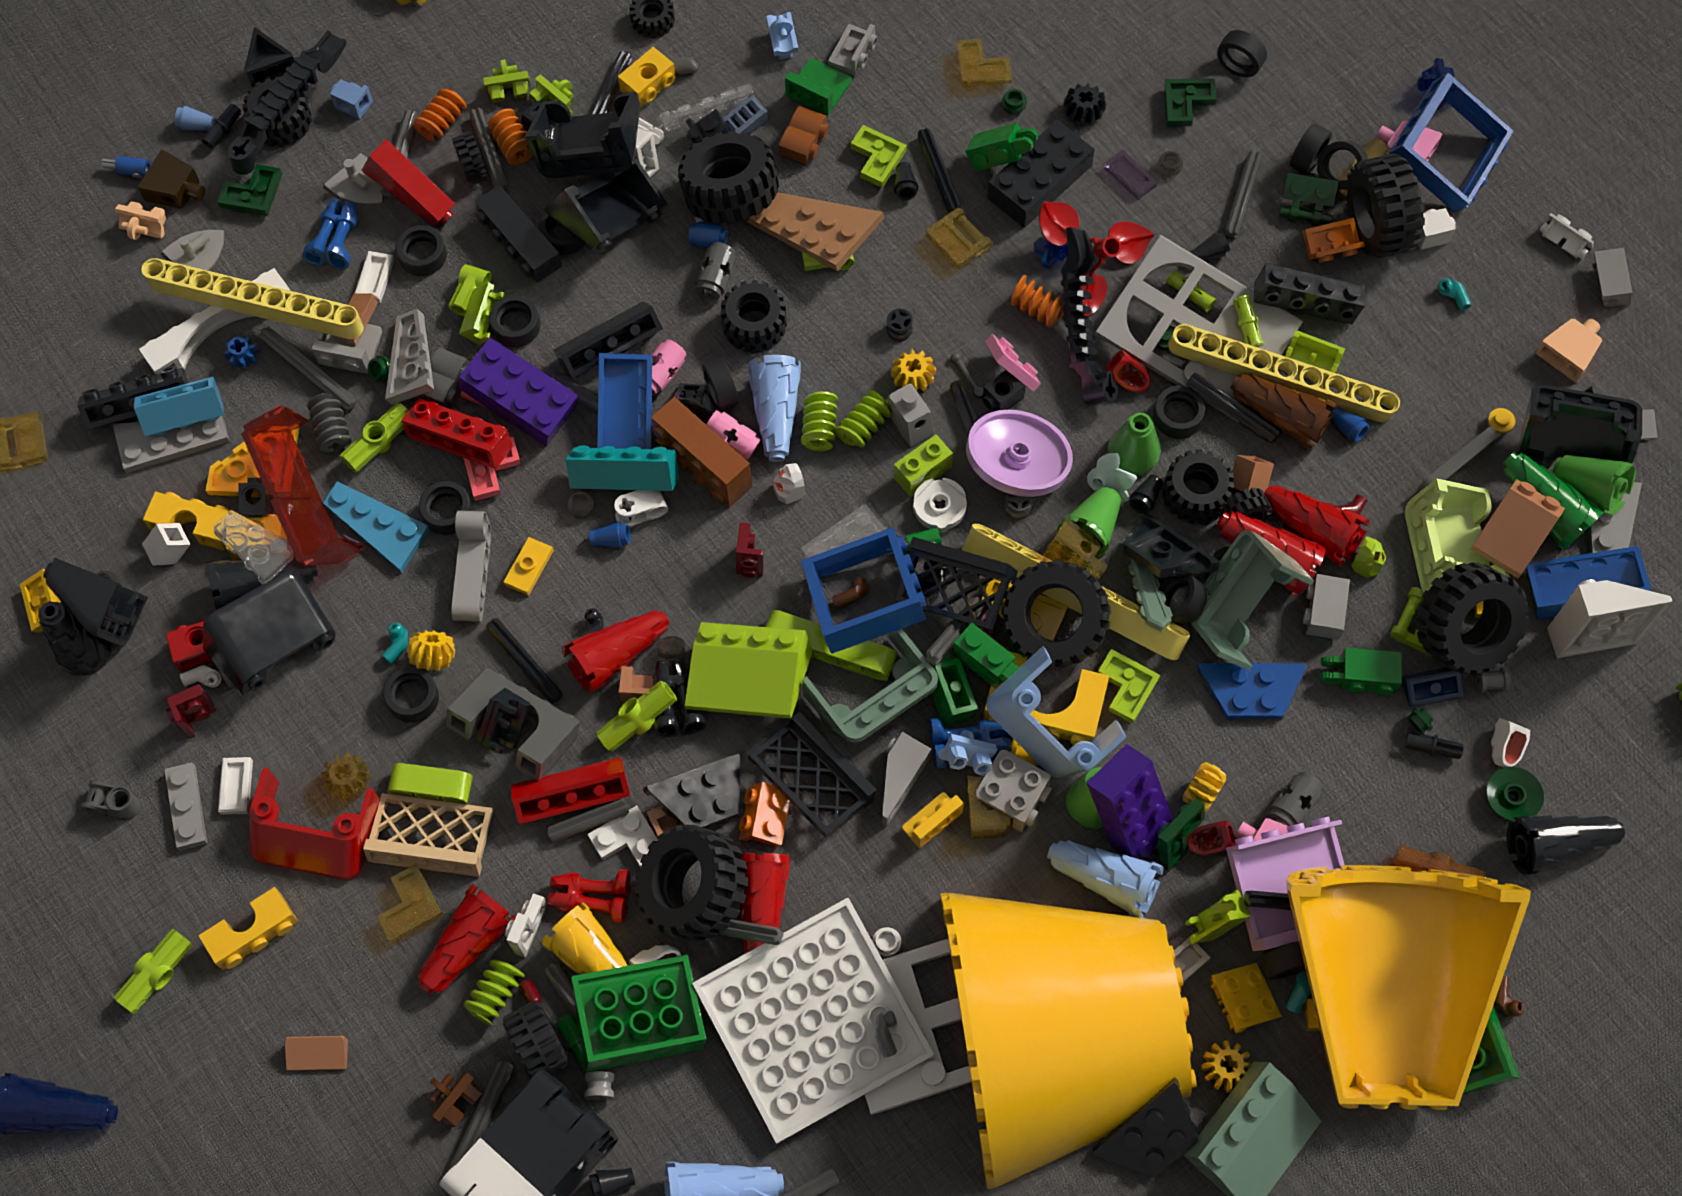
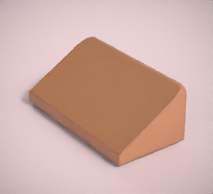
M371 293L353 294L348 305L357 310L364 329L378 302L375 295ZM332 335V338L355 346L361 337L360 335L355 339H346Z
M345 1036L285 1037L286 1070H346L348 1039Z

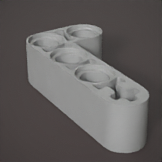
M457 511L455 529L459 545L452 599L453 621L481 622L483 619L490 554L491 525L485 511Z

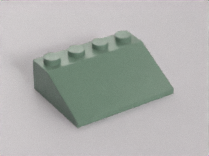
M1254 1061L1199 1134L1198 1142L1188 1149L1183 1156L1227 1196H1267L1322 1121L1292 1082L1270 1062Z

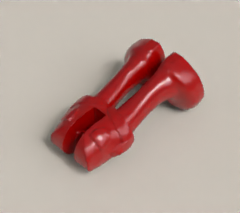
M621 869L617 872L615 879L608 881L581 878V875L576 872L551 876L549 887L568 892L567 894L549 893L547 905L569 913L577 905L580 907L581 903L584 902L590 910L605 912L611 915L614 922L623 923L628 910L626 898L630 896V870ZM583 893H602L618 897L598 899L583 896Z

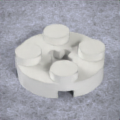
M951 479L927 480L915 492L914 514L918 521L929 529L937 528L939 533L946 532L948 529L957 526L966 514L967 501L965 492L958 483ZM945 500V508H935L934 501L940 502Z

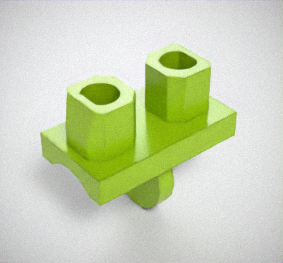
M506 59L500 60V68L492 69L493 76L483 78L486 91L489 92L493 103L505 101L504 89L513 88L515 99L528 97V85H531L528 71L518 72L517 65L507 66Z
M541 74L535 78L536 87L529 93L530 101L532 103L537 100L541 103L545 101L562 102L568 107L571 116H573L574 113L570 110L571 99L574 96L571 93V82L566 79L560 82L554 80L551 84Z

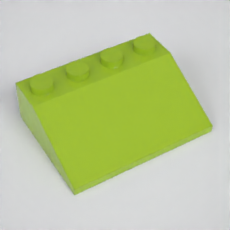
M701 622L693 644L685 708L792 718L802 686V679L805 677L813 652L806 630Z

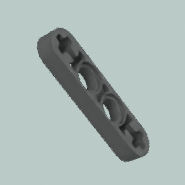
M1492 426L1488 427L1420 484L1418 491L1423 490L1436 478L1452 481L1491 449L1502 435Z

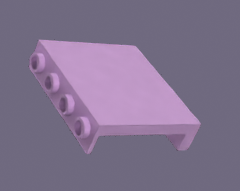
M1328 816L1312 820L1313 826L1305 828L1304 823L1286 827L1288 832L1279 834L1278 829L1261 833L1262 839L1253 841L1252 836L1235 839L1236 845L1227 847L1226 851L1236 889L1240 890L1243 898L1244 893L1251 890L1287 893L1286 878H1289V874L1292 872L1326 866L1328 870L1340 869V865L1345 864L1334 826L1342 824V820L1330 822ZM1248 907L1252 917L1245 920L1253 951L1267 950L1299 941L1292 910Z

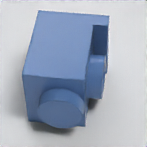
M342 79L333 85L330 92L334 107L357 119H361L373 102L368 86L363 85L361 88L356 83H348Z

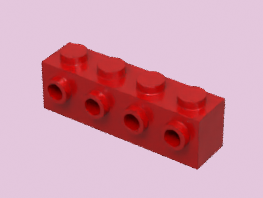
M420 398L401 420L408 438L494 469L499 466L513 447L508 430L498 424L494 425L483 421L479 417H471L456 409L451 410L435 402H428Z
M621 757L544 776L539 781L532 779L511 785L512 802L519 824L630 796Z

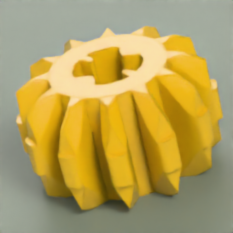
M911 349L909 355L901 352L900 359H894L893 368L891 369V376L894 378L895 386L904 387L912 384L916 391L921 389L925 392L927 385L933 384V376L936 374V367L932 365V358L925 357L923 350L919 354H915V351Z
M423 630L422 633L416 632L409 639L407 645L409 663L416 665L418 669L424 668L427 671L430 669L439 671L440 668L446 669L453 662L455 656L453 638L446 636L444 632L437 633L435 630L432 632Z
M1207 762L1201 764L1183 794V801L1190 804L1197 798L1204 803L1205 811H1208L1226 781V774L1215 765Z
M1229 1041L1223 1042L1222 1049L1215 1043L1211 1046L1212 1053L1205 1052L1203 1055L1207 1062L1201 1065V1070L1210 1072L1204 1078L1206 1082H1210L1213 1079L1216 1081L1213 1086L1214 1090H1218L1221 1084H1223L1225 1093H1230L1232 1085L1236 1087L1246 1071L1251 1067V1063L1244 1062L1250 1054L1248 1052H1244L1241 1055L1238 1053L1241 1048L1240 1044L1237 1043L1232 1050L1230 1049ZM1224 1061H1227L1228 1066L1233 1067L1230 1073H1227L1225 1067H1221Z

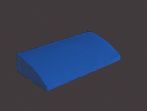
M599 353L597 448L613 446L618 449H626L636 446L641 449H651L652 355Z
M1638 546L1532 562L1526 567L1537 620L1555 617L1578 587V584L1586 580L1594 579L1596 582L1608 580L1652 591Z

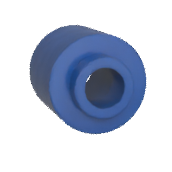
M697 222V224H691L689 243L695 244L696 247L708 248L714 242L727 243L728 231L724 229L723 224Z

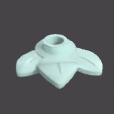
M1118 453L1105 454L1098 459L1096 468H1093L1088 473V484L1094 491L1100 487H1112L1119 493L1121 502L1128 501L1129 495L1126 490L1132 487L1137 476L1119 469L1120 457Z

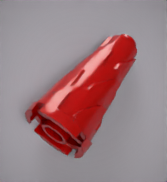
M1280 485L1269 486L1264 492L1271 505L1272 513L1278 516L1280 521L1295 530L1302 538L1325 547V556L1340 567L1346 564L1342 558L1345 557L1350 560L1367 533L1361 526L1362 524L1369 526L1370 521L1363 515L1356 514L1345 508L1340 509L1330 503L1318 501L1297 490L1294 492Z
M1230 511L1229 514L1224 512L1216 524L1220 528L1219 533L1222 534L1221 536L1230 543H1233L1236 537L1244 530L1257 533L1296 560L1312 579L1316 574L1314 571L1316 564L1320 566L1326 549L1322 545L1299 537L1283 528H1275L1256 518H1249L1239 512ZM1295 578L1283 586L1291 593L1299 595L1308 584Z
M652 610L641 616L612 624L599 631L562 645L563 657L571 655L572 660L566 663L579 685L584 690L588 689V693H592L618 673L622 666H627L637 655L648 648L653 641L668 631L667 626L670 623L663 611Z
M742 853L743 858L741 860L745 861L747 866L745 877L748 878V887H745L744 895H746L745 902L741 903L738 908L740 910V921L780 929L781 911L785 905L786 883L790 870V856L776 853H763V855ZM743 939L745 954L764 943Z
M473 883L466 890L465 897L455 910L452 920L445 928L436 947L419 970L420 974L417 977L421 981L418 983V986L430 995L434 991L437 993L443 992L466 967L472 964L490 945L495 943L504 934L510 920H515L516 918L512 915L509 920H506L505 918L510 912L482 890L475 895L474 893L478 887Z

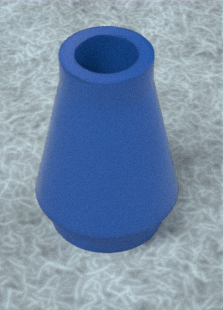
M1337 406L1336 410L1331 411L1334 414L1331 421L1349 441L1359 442L1367 434L1370 425L1366 423L1365 418L1348 412Z
M619 521L596 530H590L591 546L624 548L625 545H630L631 542L629 526L627 523L622 524Z

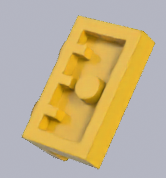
M45 569L40 570L19 584L31 631L37 633L43 631L38 623L40 621L38 617L39 609L49 601L61 602L46 585V579L43 577Z
M942 792L902 826V830L920 849L962 814L964 803L957 795L950 798L945 792Z

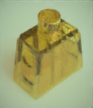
M1068 518L1043 554L1044 557L1052 561L1061 560L1076 564L1100 579L1108 567L1107 564L1095 557L1101 547L1100 543Z

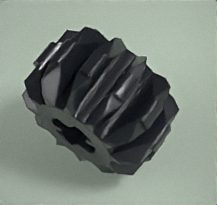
M1078 83L1075 89H1069L1066 98H1064L1063 105L1066 116H1071L1072 123L1080 121L1081 126L1085 122L1093 125L1095 120L1100 121L1106 110L1104 92H1099L1098 86L1091 88L1089 83L1085 87Z

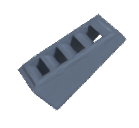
M754 95L744 100L723 118L727 127L737 133H750L768 122L767 110ZM744 116L748 118L747 121L743 119ZM734 122H737L740 125V127L737 128Z

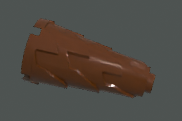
M1246 373L1242 376L1237 375L1230 389L1234 390L1233 395L1238 401L1261 414L1266 420L1280 428L1286 435L1302 444L1301 447L1309 451H1313L1315 448L1310 442L1319 443L1334 415L1328 409L1336 410L1337 403L1329 399L1325 400L1284 385L1275 384L1251 373L1249 375Z

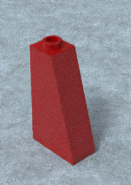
M387 139L368 157L361 169L368 177L433 227L439 222L444 225L454 214L450 210L455 203Z

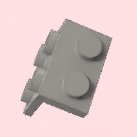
M367 324L356 346L332 338V335L327 334L325 342L314 341L312 351L320 365L369 374L368 365L376 354L383 332L381 327Z
M1001 750L992 763L991 769L986 773L976 790V797L1013 818L1012 827L1023 832L1025 826L1031 827L1039 812L1035 809L1039 802L1045 803L1052 791V788L1049 787L1052 775L1006 750Z

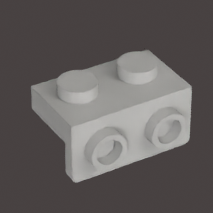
M848 24L828 60V66L855 77L859 69L865 67L869 50H873L877 44L878 36L875 35V25L870 24L868 29L864 30Z

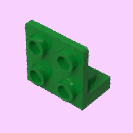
M810 58L798 75L791 71L788 72L785 77V94L787 97L829 116L852 83V77Z

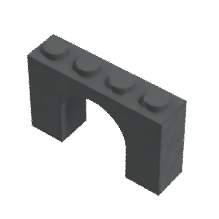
M486 668L447 708L446 727L469 740L482 725L489 699L502 689L507 688L530 702L525 719L535 729V732L518 749L515 767L539 781L577 739L580 721L576 720L572 715L552 706L548 701L542 700L530 693L526 688L506 679L502 674Z

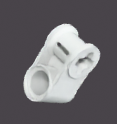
M636 490L619 496L614 504L616 521H620L622 524L627 523L629 527L648 520L657 519L668 511L661 491Z

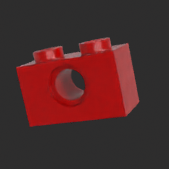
M206 618L201 620L200 623L190 626L182 625L175 628L174 631L166 633L173 663L181 672L213 662L203 650V643L195 645L199 639L203 638V623Z

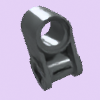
M90 780L88 783L90 789L86 801L81 803L80 806L82 810L91 814L131 819L139 813L141 802L126 787ZM128 798L127 803L120 807L121 802Z

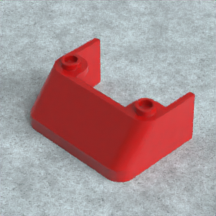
M263 767L250 807V853L252 857L261 864L349 881L358 877L366 858L363 850L366 839L370 837L380 802L375 791L372 788H367L360 814L343 813L339 815L333 822L331 832L278 822L280 808L274 798L279 781L269 768Z

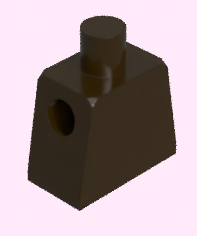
M162 149L137 186L145 201L180 209L186 205L190 197L200 201L205 195V187L199 185V178L194 168Z

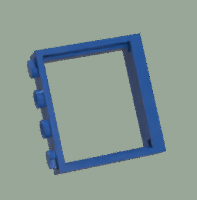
M1446 73L1432 82L1388 154L1394 153L1405 158L1408 161L1407 164L1411 165L1417 180L1448 208L1456 212L1464 207L1468 208L1470 203L1476 200L1477 197L1475 195L1487 182L1488 178L1486 176L1489 171L1498 164V156L1508 147L1507 141L1512 135L1513 130L1452 75ZM1443 99L1489 139L1460 190L1412 149Z
M894 527L801 560L821 630L831 654L926 620L922 606L927 605L922 591L916 592L917 589L921 588L916 573L910 574V571L914 570L909 554H903L908 549L903 536L897 537ZM894 552L909 599L834 626L820 578Z

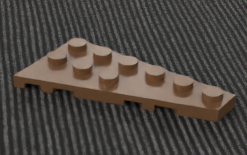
M778 192L767 209L763 208L761 214L751 216L746 222L838 271L883 221L884 214L881 211Z

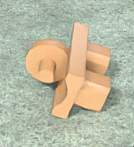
M132 201L128 206L118 204L115 208L119 216V229L127 230V235L130 239L137 240L141 234L160 239L165 235L163 224L166 221L165 211L162 208L154 207L149 212L143 210V206L140 203Z

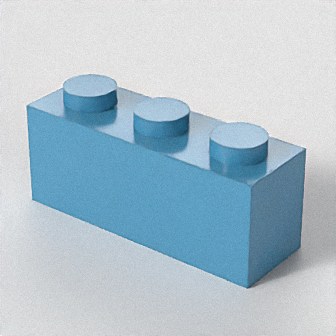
M214 377L135 397L134 409L145 436H159L170 429H185L196 422L204 420L211 422L224 415L223 402Z

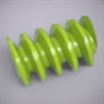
M869 390L867 396H864L860 403L854 406V410L847 414V418L841 421L840 426L835 428L836 435L848 445H856L863 448L865 446L863 439L870 440L872 438L869 431L876 433L878 431L876 424L882 426L885 423L883 417L889 418L891 416L884 398L874 390Z
M821 391L811 393L805 397L801 443L806 448L813 451H826L833 448L830 442L835 439V435L832 432L836 428L833 422L837 419L834 414L837 411V406L835 405L838 401L837 395Z
M491 960L489 964L493 971L485 970L483 972L487 981L478 980L477 986L481 991H471L470 995L474 1001L466 1000L464 1002L465 1008L472 1016L493 1027V1024L488 1018L490 1016L499 1018L500 1016L495 1007H506V1004L501 999L502 996L510 998L513 996L508 987L518 988L519 986L514 977H525L517 968L497 960Z

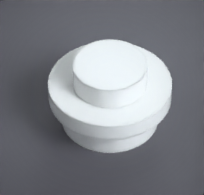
M881 928L873 936L872 942L881 956L890 957L900 950L901 937L893 928Z

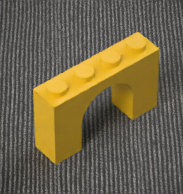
M1010 652L1015 656L1014 664L1018 667H1021L1027 661V656L1025 658L1018 653ZM1082 669L1075 698L1068 708L1055 714H1044L1035 710L1030 714L1056 740H1059V738L1069 740L1073 745L1081 741L1092 742L1095 738L1109 675ZM992 685L988 697L996 690ZM986 703L983 720L995 721L990 716Z

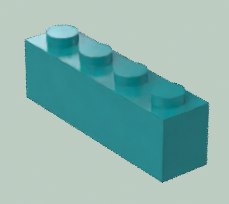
M582 445L573 448L565 459L570 488L673 491L680 479L676 450H667L664 447L641 449L640 447L633 446L626 449H618L613 446L589 448V446Z

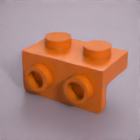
M1354 218L1302 231L1309 261L1318 259L1319 263L1334 260L1333 255L1342 253L1343 257L1358 254V249L1365 247L1364 241H1359Z
M760 782L750 786L744 797L746 806L744 815L739 823V830L741 831L739 840L745 842L753 839L774 847L781 846L790 801L774 785Z

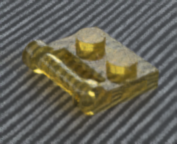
M961 208L955 209L929 227L925 235L957 269H960L981 253H986L993 246V241L989 237H984L965 217L966 214ZM953 224H958L976 244L973 245Z
M38 411L9 418L0 417L1 471L48 461L42 418ZM13 429L17 456L10 457L6 431Z

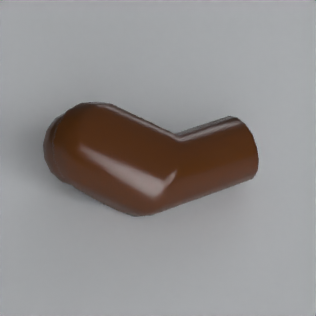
M859 577L854 579L852 582L853 588L832 597L837 609L852 604L868 594L869 585L866 584L865 578Z
M1503 976L1494 1004L1506 1017L1516 1018L1523 1014L1524 1006L1509 995L1510 978Z

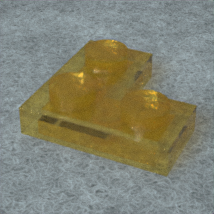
M982 39L957 41L962 87L1012 83L1009 57L984 59Z
M417 864L391 877L403 902L378 915L377 918L389 941L394 943L443 916Z

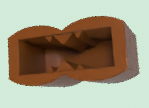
M799 106L782 136L779 144V155L805 165L811 159H815L819 151L818 143L821 139L826 138L829 131L827 116Z

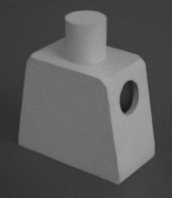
M908 384L888 395L886 403L891 412L890 419L910 448L933 436L931 412L912 384Z

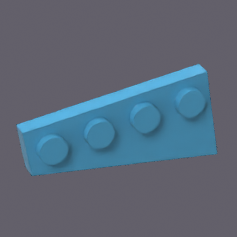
M338 481L323 502L325 508L348 528L356 532L363 541L371 545L379 555L394 565L401 574L430 531L428 525Z

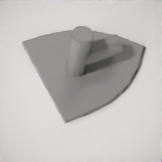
M362 153L353 160L346 159L344 161V168L324 184L332 193L350 202L367 205L383 202V196L380 191L381 186L361 171L367 161V158Z
M204 230L182 236L162 252L174 263L209 271L221 254L224 245V230Z

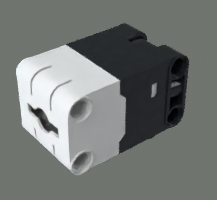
M541 1069L530 1079L521 1093L463 1158L446 1173L440 1182V1186L450 1196H570L600 1160L614 1148L619 1138L614 1133L615 1131L592 1111L584 1114L571 1102L573 1097L570 1091L552 1074H549L545 1069Z

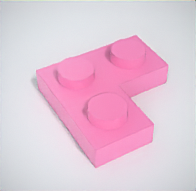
M993 334L989 336L985 342L996 362L1034 392L1041 385L1036 377L1038 373L1036 369L1027 362L1023 365L1018 361L1019 356L1012 350L1014 347L1005 338L1002 337L999 340Z

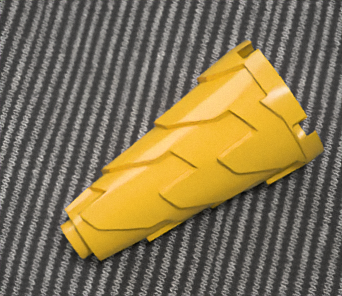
M584 902L581 903L580 907L577 905L552 928L555 932L553 936L549 937L546 934L541 941V944L547 950L552 951L567 966L580 975L628 966L604 928L595 919L590 908Z

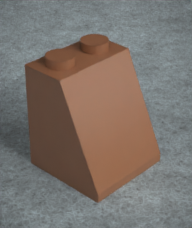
M1516 479L1470 550L1519 579L1565 508L1560 506L1556 499L1550 496L1545 497L1537 492L1531 484L1520 482Z

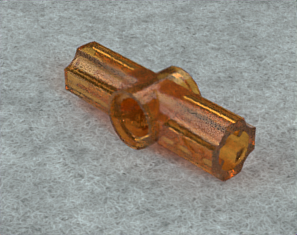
M1401 844L1393 861V866L1409 867L1413 872H1428V869L1485 877V871L1457 863L1450 855L1440 852L1426 853Z

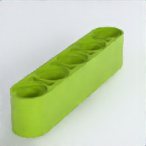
M778 610L771 611L765 626L770 628L806 630L813 649L811 658L880 681H887L889 679L898 655L893 649L872 641H866L831 654L820 624Z

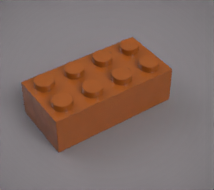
M673 397L651 417L655 445L657 447H664L667 450H676L678 467L682 470L686 468L698 485H705L717 502H724L730 508L752 488L750 463L678 399Z

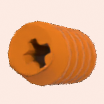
M449 88L440 89L437 96L432 98L431 103L426 105L425 110L420 112L419 117L414 119V128L425 139L434 142V136L442 138L443 132L441 130L448 131L449 125L447 123L454 124L455 118L453 116L460 117L461 112L459 109L466 110L467 105L453 90Z
M504 109L497 112L490 119L488 128L506 157L507 162L511 165H521L532 158V154L525 139L527 132L524 131L525 129L520 124L519 118L516 117L515 111Z
M1023 275L1012 292L1011 305L1014 307L1020 305L1022 312L1028 311V315L1032 318L1037 316V321L1041 323L1046 321V326L1049 328L1055 326L1065 314L1063 311L1065 304L1060 305L1062 297L1058 296L1053 301V291L1050 290L1046 295H1043L1045 287L1041 285L1035 290L1036 281L1032 280L1027 285V276Z

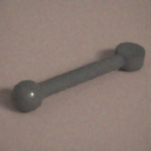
M953 353L951 360L957 363L973 387L974 396L976 398L983 397V388L976 384L962 363L960 354Z

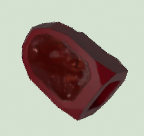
M1230 820L1197 827L1187 837V847L1195 854L1209 855L1226 851L1227 847L1235 846L1236 837Z

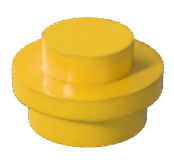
M1497 408L1490 413L1488 425L1489 427L1492 426L1500 434L1508 433L1515 425V417L1509 410Z

